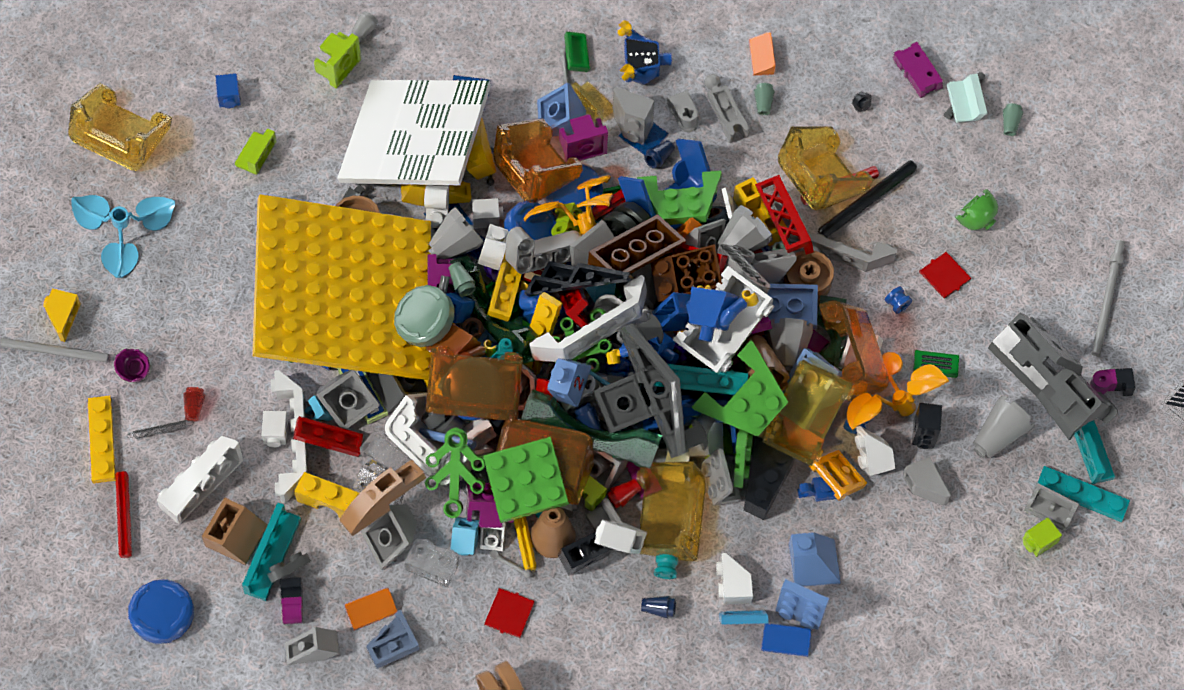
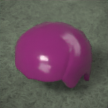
M123 349L116 355L114 361L115 372L121 379L127 382L142 381L148 375L151 367L149 358L139 349Z

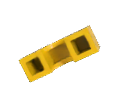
M752 177L735 186L733 200L738 207L742 205L753 212L751 216L755 219L758 217L765 224L773 238L768 244L770 247L776 242H780L781 239L756 189L755 184L757 182ZM781 219L779 225L787 227L784 221Z
M306 472L303 473L294 491L297 502L318 509L319 505L334 510L339 518H341L348 506L359 495V492Z

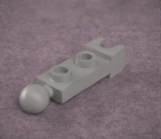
M709 74L704 80L706 88L710 90L707 91V97L724 129L723 132L728 142H733L732 137L735 132H739L744 138H747L749 136V126L745 118L742 117L727 85L719 87L721 84L720 77L716 74Z

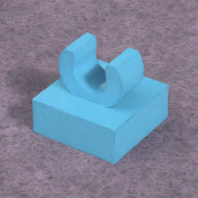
M316 395L308 400L310 406L304 412L309 415L314 412L315 416L312 420L329 422L333 419Z

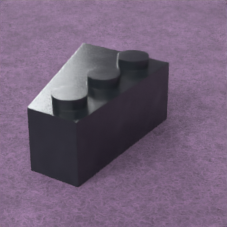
M755 436L744 511L762 520L765 519L794 465L796 454L759 436Z

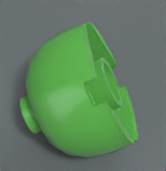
M988 189L982 191L985 195L981 197L975 196L961 209V211H965L962 216H955L965 228L980 230L985 227L987 230L996 222L994 217L998 213V203Z

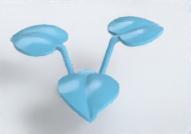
M101 196L72 197L71 200L74 217L83 228L95 230L101 226L102 221L107 222L111 219L113 226L118 229L119 244L110 243L105 246L101 253L103 266L115 278H122L128 275L138 262L139 254L136 246L132 243L123 244L122 230L129 225L130 218L138 222L142 221L145 228L156 231L163 229L169 224L175 207V201L172 199L149 197L137 204L136 213L139 216L137 217L132 212L128 213L121 206L113 208L110 212L108 202Z

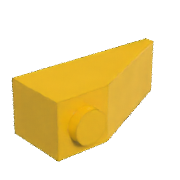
M482 117L466 165L467 170L477 180L497 172Z
M462 181L461 185H449V204L471 201L470 183ZM401 184L402 202L424 206L427 185Z

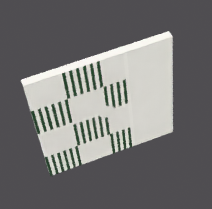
M371 80L337 178L339 183L461 185L491 87L490 82L463 80Z

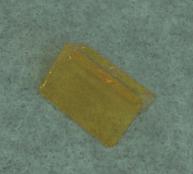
M576 81L571 84L584 105L586 114L591 115L595 122L597 118L603 120L613 112V105L590 82H586L582 86Z

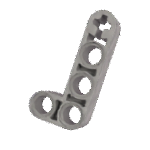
M515 227L507 234L505 258L520 274L543 269L548 261L561 264L571 261L570 245L582 235L578 231L573 230L533 240L521 227Z
M720 244L717 253L728 256L724 270L729 266L767 294L770 284L751 265L755 254L744 247Z

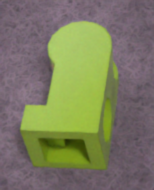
M575 203L564 204L577 220V215L583 211L579 207L577 208ZM556 208L555 213L558 217L556 224L551 230L552 236L573 230L579 232L578 225H573V222L563 209Z
M574 467L567 471L565 477L566 487L572 488L573 492L581 495L585 499V507L592 512L606 497L607 489L580 468Z

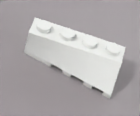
M221 436L217 441H212L208 445L207 450L201 456H197L185 472L178 474L174 483L169 488L161 491L157 499L159 508L180 525L243 462L239 443L234 439Z

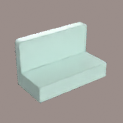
M970 74L963 81H954L947 84L957 123L980 120L987 114L978 74Z

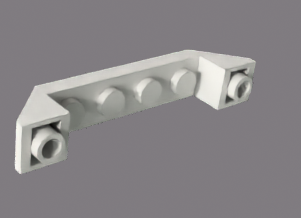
M640 275L623 286L626 302H622L618 307L603 314L592 323L585 325L579 331L565 337L561 342L557 343L547 332L529 343L533 358L538 361L556 362L558 358L573 359L599 343L600 340L609 337L622 327L641 317L647 295L644 276Z
M275 370V379H271V392H276L277 400L290 399V411H294L295 417L290 419L291 432H294L297 418L299 416L305 417L303 389L282 372ZM291 439L292 453H296V460H292L293 473L278 474L279 482H275V495L280 496L281 503H286L295 494L294 491L303 473H308L307 447L305 442Z

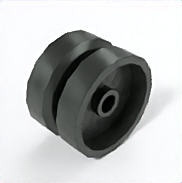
M626 201L618 205L602 220L607 224L614 237L650 219V216L641 206Z

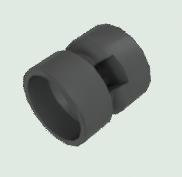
M441 399L432 404L421 418V421L429 429H435V431L445 434L452 428L461 429L464 424L460 417L450 413V409Z

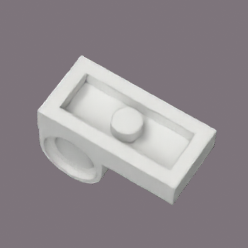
M449 185L426 186L424 207L426 208V220L431 221V228H439L449 213Z
M492 224L489 225L478 264L499 270L506 250V238L509 232L507 229Z

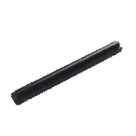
M913 160L907 161L819 227L818 234L826 238L914 173L917 165Z

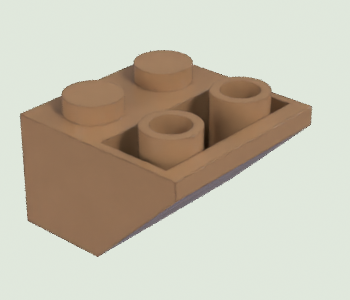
M224 497L204 531L202 539L205 547L246 565L260 542L267 524L245 506Z

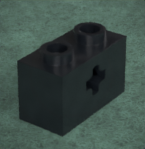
M919 403L913 420L912 445L920 449L935 447L941 431L942 405Z
M596 532L561 548L558 557L569 576L609 556L613 548L594 543L596 539Z

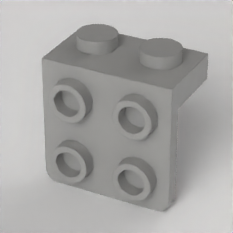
M722 448L716 449L702 462V473L706 477L708 484V496L712 500L713 506L737 503L741 500L739 489L734 487V470L731 458L725 457Z

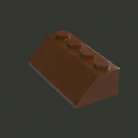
M657 214L590 250L588 265L629 272L631 274L686 244V240Z

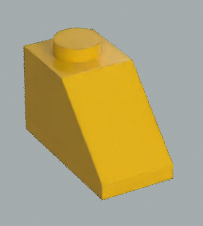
M52 288L50 295L45 297L43 307L58 337L62 342H65L81 303L77 294Z

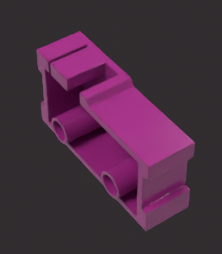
M918 42L912 43L910 47L902 51L893 52L894 62L900 71L904 70V77L908 78L920 98L925 97V94L933 90L938 91L942 89V78Z

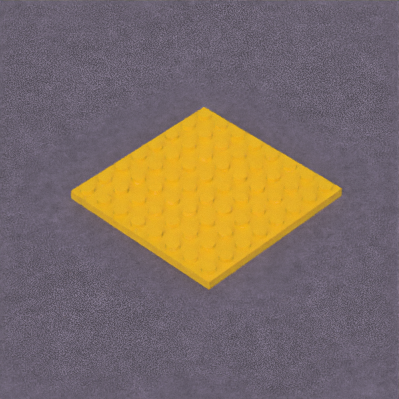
M259 194L257 200L252 357L430 380L432 370L428 366L432 362V354L426 350V346L418 347L405 341L395 328L394 316L398 303L406 293L416 287L428 285V254H431L428 250L431 249L429 245L431 241V221Z

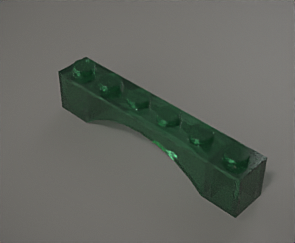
M468 256L450 260L449 264L460 262L476 282L475 291L466 296L476 301L472 314L482 322L484 328L498 344L503 338L511 340L512 353H518V356L513 360L516 364H526L535 361L529 343L539 336L530 326H521L511 320L507 322L487 315L491 297L483 282L480 269ZM448 285L455 293L454 285Z
M532 389L527 398L520 422L525 423L530 428L545 430L552 436L567 438L574 444L589 446L594 451H603L611 454L616 459H625L642 468H651L662 438L661 435L642 428L610 434V432L588 427L571 417L553 396Z

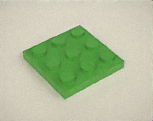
M551 437L483 456L501 523L569 504Z

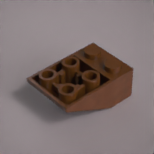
M715 244L659 258L651 262L659 304L673 292L691 294L692 287L702 285L705 288L706 285H709L712 290H716L718 282L721 285L723 284L721 282L722 277Z

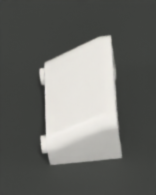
M729 266L721 274L723 276L721 280L723 284L721 285L718 282L716 290L740 296L739 298H743L742 292L744 290H749L751 295L756 293L759 299L758 303L752 307L747 306L730 324L727 331L714 330L712 342L698 340L701 327L689 323L685 326L689 330H684L683 333L679 331L673 341L718 374L721 371L725 373L733 363L731 361L732 357L763 316L767 317L774 308V305H772L773 299Z
M432 392L406 395L386 422L385 432L427 475H435L451 460V451L441 458L438 466L434 468L429 467L426 464V457L430 453L436 452L445 443L427 439L418 431L420 428L429 429L421 421V418L426 410L440 399ZM484 444L474 453L477 456L483 457L484 455L494 453V450L488 444ZM461 453L460 461L469 471L473 470L471 462ZM431 456L430 462L436 464L437 459ZM475 460V465L477 466L481 461ZM450 474L440 482V485L450 484Z

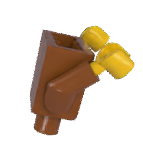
M452 323L450 330L442 340L431 346H426V350L434 356L428 368L439 375L446 364L452 367L458 361L467 358L491 357L497 351V346L491 347L492 341L488 339L484 341L482 346L481 342L474 336L456 326L455 323Z

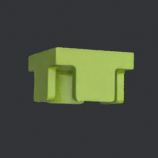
M340 31L337 34L331 33L320 45V50L330 55L331 58L326 63L318 58L314 60L315 71L327 78L329 84L336 89L361 60L359 37L353 33L349 37Z

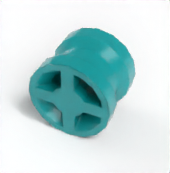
M669 554L657 555L655 559L657 567L654 569V576L662 579H675L677 577L675 568L678 565L679 559Z

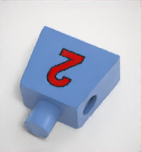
M558 358L554 369L551 371L548 391L557 401L578 407L592 366L571 359Z

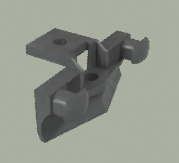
M1020 312L989 345L988 349L1038 398L1068 440H1071L1074 434L1090 421L1098 418L1104 423H1108L1117 415L1118 410L1103 393L1096 392L1081 375L1083 366L1066 351L1054 335L1049 334L1033 317L1029 318ZM1050 357L1054 363L1064 367V369L1057 373L1047 362V359Z
M647 313L648 321L638 325L630 323L619 330L636 373L593 391L611 434L654 416L671 458L685 454L689 451L688 449L699 444L702 450L705 451L708 445V438L700 422L691 419L693 427L684 430L680 379L649 344L648 340L656 338L658 344H661L664 336L662 326L657 317L652 313ZM655 382H661L664 385L665 390L662 395H657L653 392L652 387ZM638 383H643L651 401L649 407L646 405ZM620 397H625L629 400L628 409L621 410L617 406V400Z

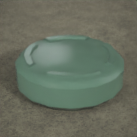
M430 285L416 287L406 293L398 303L394 316L395 328L398 334L409 344L418 347L431 346L442 340L450 330L454 320L453 303L450 297L438 287Z

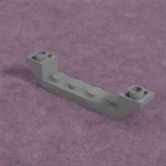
M776 203L774 210L781 211L782 205ZM782 218L787 228H789V220L786 218ZM807 231L812 240L813 250L824 254L830 259L864 272L893 263L898 250L890 244L877 241L872 255H869L863 250L853 249L842 242H835L821 234ZM790 234L787 241L793 244L799 240L797 236Z

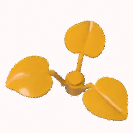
M611 175L590 179L577 186L578 190L585 188L586 200L576 205L577 208L586 206V212L578 214L577 220L563 203L555 201L544 203L531 209L525 215L524 222L534 214L554 208H561L571 219L573 225H578L581 235H584L596 225L591 205L609 206L610 200L613 197L612 193H606L590 199L589 191L595 185L604 182L608 183Z
M894 352L884 353L877 358L872 377H869V379L874 382H881L888 377L896 391L892 396L893 403L878 394L872 397L869 393H863L855 397L847 409L849 426L854 430L858 425L874 418L880 413L883 405L882 402L892 407L894 411L898 410L902 416H909L916 410L913 395H921L948 383V378L938 367L924 365L911 374V381L907 382L908 392L899 390L892 375L901 371L903 361Z

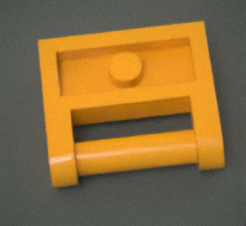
M839 450L816 459L809 466L834 491V496L838 501L863 489L867 484Z

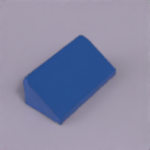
M765 623L761 651L808 657L811 629Z

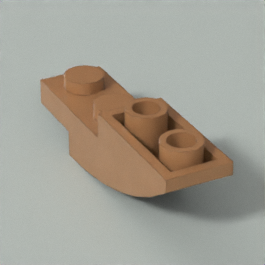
M412 459L395 471L391 467L365 487L352 501L339 519L340 523L354 536L391 510L389 507L390 503L425 480L424 472Z

